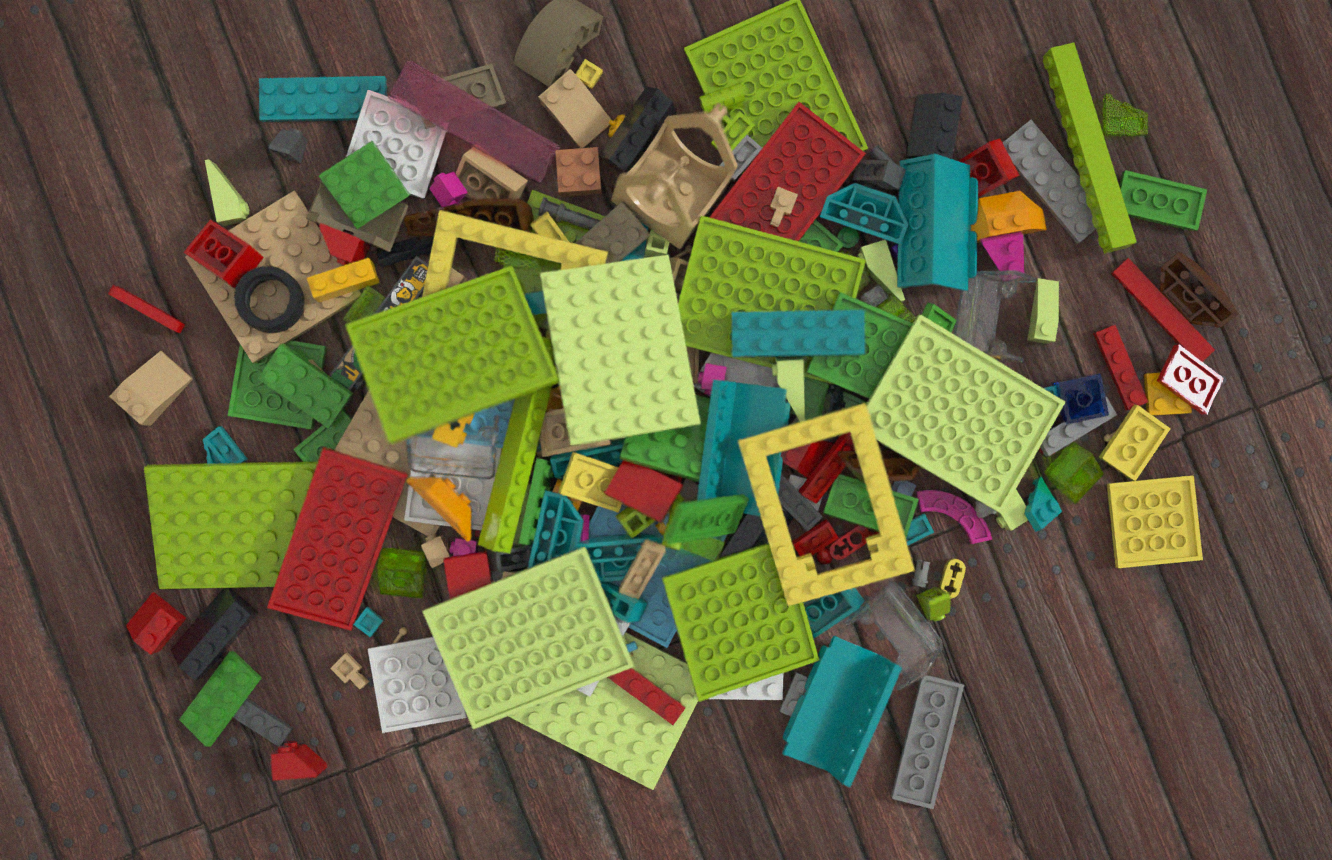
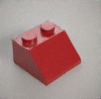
M1000 138L986 143L959 160V162L970 165V178L973 177L978 180V198L1019 176Z
M320 223V231L330 254L337 258V263L345 266L366 258L370 248L369 244L358 237Z
M818 440L781 451L783 464L809 478L833 444Z
M152 592L127 623L126 627L133 641L151 655L162 650L187 618L155 592Z
M288 741L271 754L273 780L317 777L327 768V763L305 743L297 744V741Z

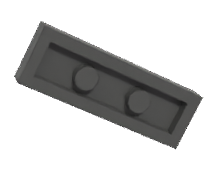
M781 474L778 492L780 504L809 531L823 516Z
M248 698L233 716V718L278 747L283 745L293 729L292 726Z

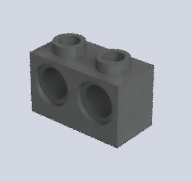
M861 160L857 164L853 181L871 189L900 190L906 169L890 160Z

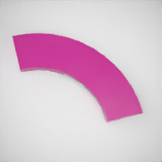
M915 491L916 497L919 499L918 506L920 512L935 511L952 517L965 530L970 544L992 540L985 520L978 518L975 509L964 499L944 491Z

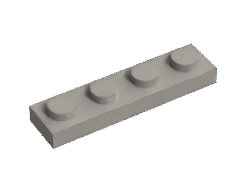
M1101 398L1051 428L1040 446L1045 457L1052 455L1115 417L1117 414L1108 398Z

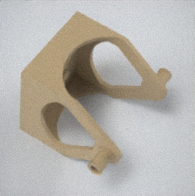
M719 103L714 106L710 113L668 116L639 161L628 173L620 175L611 199L616 205L625 202L640 222L680 250L697 229L700 216L706 217L725 192L737 169V162L720 124L721 119L727 114V109L723 106L719 110L722 106ZM699 127L710 134L725 166H716L697 157L679 140L674 129ZM687 156L689 164L683 165L671 180L669 175L680 164L681 157Z

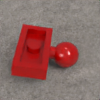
M826 519L793 540L792 544L799 556L817 553V561L820 564L827 565L832 562L833 557L830 555L829 549L825 547L839 538Z

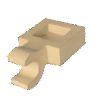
M780 187L777 188L770 205V209L775 210L770 225L778 227L783 214L790 216L798 194Z
M348 652L330 668L344 683H348L351 680L359 689L364 688L369 683V680L358 672L362 666Z

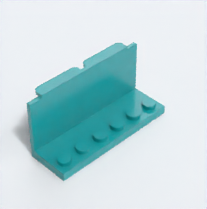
M938 154L901 160L900 166L906 170L899 190V205L908 222V227L901 245L898 244L897 287L909 288L938 285L968 291V279L974 278L977 274V233L971 231V225L977 222L978 180L973 177L970 178V165Z
M713 379L697 501L744 494L749 500L743 513L761 517L738 440L788 426L790 403L785 402L787 389ZM781 452L766 456L777 495L783 463Z
M833 635L829 647L825 645L821 647L818 653L819 661L814 663L805 683L806 692L804 696L801 695L787 724L783 734V739L787 743L782 754L826 770L843 785L851 787L902 667L880 654Z

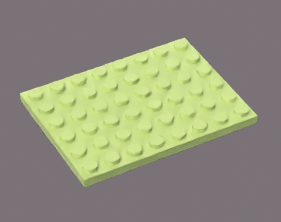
M669 255L540 273L570 446L700 424Z
M920 314L915 319L866 406L878 442L1002 514L1064 406L1065 401Z
M585 546L423 610L473 729L634 667V663Z
M625 632L623 636L625 644L635 641L638 649L629 652L634 663L632 668L686 706L674 725L670 724L607 677L599 680L591 697L575 689L508 716L654 790L698 700L686 662Z

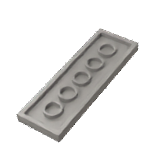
M1032 120L1028 121L1005 140L1003 145L1022 179L1078 244L1096 229L1092 223L1093 216L1091 210L1086 204L1085 190L1080 185V177Z
M921 673L891 793L892 799L934 809L964 684Z

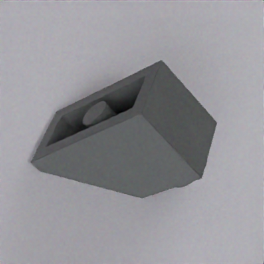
M290 128L287 131L282 129L270 143L269 149L282 159L301 164L308 140L299 130Z
M512 544L510 553L485 548L491 570L499 573L528 567L533 544Z

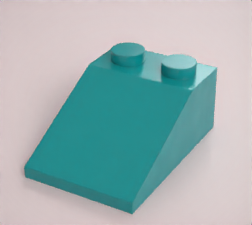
M856 588L803 602L813 639L860 608L865 600Z

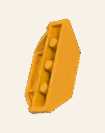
M1021 191L978 198L977 222L971 225V231L977 233V243H980L982 238L1021 232L1024 235L1047 230L1043 209Z
M411 476L406 480L467 542L471 540V500L464 493L459 494L454 489L456 485L448 477L444 479L442 476Z

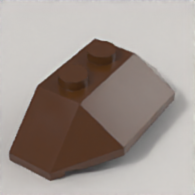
M1178 252L1161 266L1160 292L1190 324L1221 328L1239 314L1226 293L1192 259Z
M892 449L879 450L889 484L913 480L921 468ZM838 451V456L862 483L866 484L857 452Z

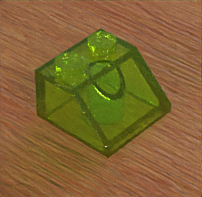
M1075 442L1066 447L1061 455L1044 472L1050 482L1075 505L1104 475L1093 454Z
M383 548L377 565L380 594L423 598L426 573L425 553L417 550Z

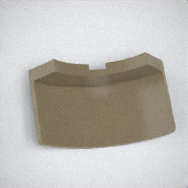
M577 0L551 1L537 14L524 33L514 58V64L550 87L568 71L574 59L572 56L574 51L578 47L582 49L590 40L599 36L603 16Z
M321 181L306 219L319 225L322 223L342 232L345 231V233L358 237L373 247L390 252L408 205L399 202L357 229L323 181Z

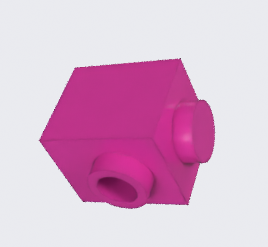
M455 172L437 175L434 178L435 182L429 188L441 207L458 204L468 193Z
M709 363L705 364L704 372H699L697 383L701 384V390H705L704 394L711 396L713 379L724 381L727 367Z
M463 537L455 538V542L452 541L450 554L459 556L478 553L479 540L471 539L467 542Z

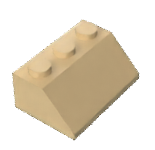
M475 145L463 155L456 171L457 177L468 192L465 196L470 200L519 199L528 180L478 145Z

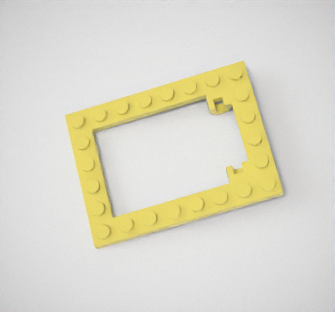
M440 210L422 297L447 289L457 238L562 263L560 270L606 264L608 251ZM550 330L546 331L545 338L551 339Z
M866 403L738 440L788 606L915 571ZM850 431L880 534L866 538L871 559L817 574L812 554L796 558L766 456Z

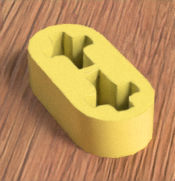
M949 559L946 562L939 588L946 591L944 589L945 585L949 586L952 580L951 586L954 588V591L949 592L950 599L955 598L959 594L965 574V564L959 559ZM957 562L960 570L955 571L954 577H952L953 570L950 569V566L955 565Z

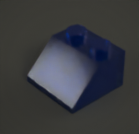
M1100 373L1051 382L1052 386L1056 385L1058 398L1065 401L1060 413L1066 424L1109 416Z

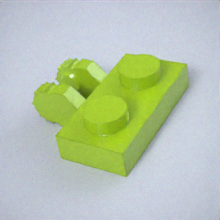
M740 111L732 120L726 115L721 119L726 125L723 131L732 151L755 127V124ZM713 140V141L711 142V145H712L715 149H717V146H716V144H715V142H714V140Z

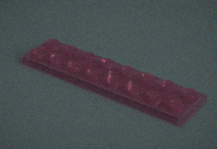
M409 59L388 95V99L538 184L541 183L556 155L555 150L560 148L559 145Z

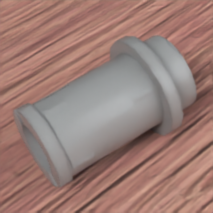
M917 560L915 575L911 580L913 585L925 587L926 583H928L927 575L930 562L924 561L923 564V560Z

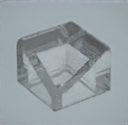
M877 285L864 294L860 301L876 307L887 299L888 296L881 286Z

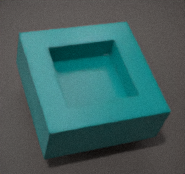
M366 607L353 625L369 637H372L385 619L369 607Z

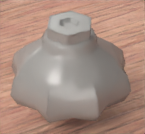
M976 500L975 511L978 518L988 517L990 514L997 513Z

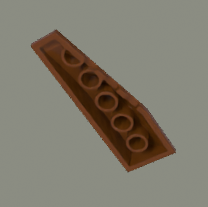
M475 199L404 216L409 236H434L440 210L531 232L532 227L530 224L534 221L531 206L521 199Z

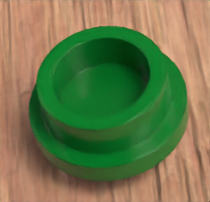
M845 227L840 230L837 239L844 244L842 247L852 248L858 243L859 235L854 228Z

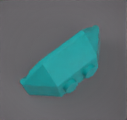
M857 183L827 196L820 215L822 218L900 245L908 227V222L895 196Z
M626 437L611 439V445L574 452L620 467L623 460L619 458ZM572 452L553 455L550 458L555 478L563 480Z
M545 490L528 568L574 551L575 543L580 542L584 520L566 495Z
M639 533L633 538L628 534L597 536L575 543V550L586 547L600 582L621 581L627 574L645 539L662 544V537Z

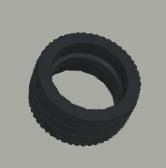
M262 266L248 271L241 277L234 292V302L240 317L254 329L266 333H278L291 328L300 319L305 304L304 294L299 283L286 271L272 266ZM269 280L280 281L288 288L290 293L289 305L285 312L271 320H262L256 317L250 308V297L254 289L261 283Z

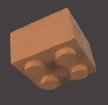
M598 147L555 150L560 198L602 194Z

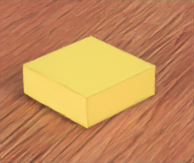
M585 59L575 75L585 86L593 89L603 70Z

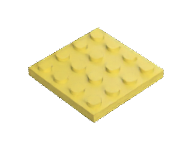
M1194 476L1107 484L1116 568L1203 560Z

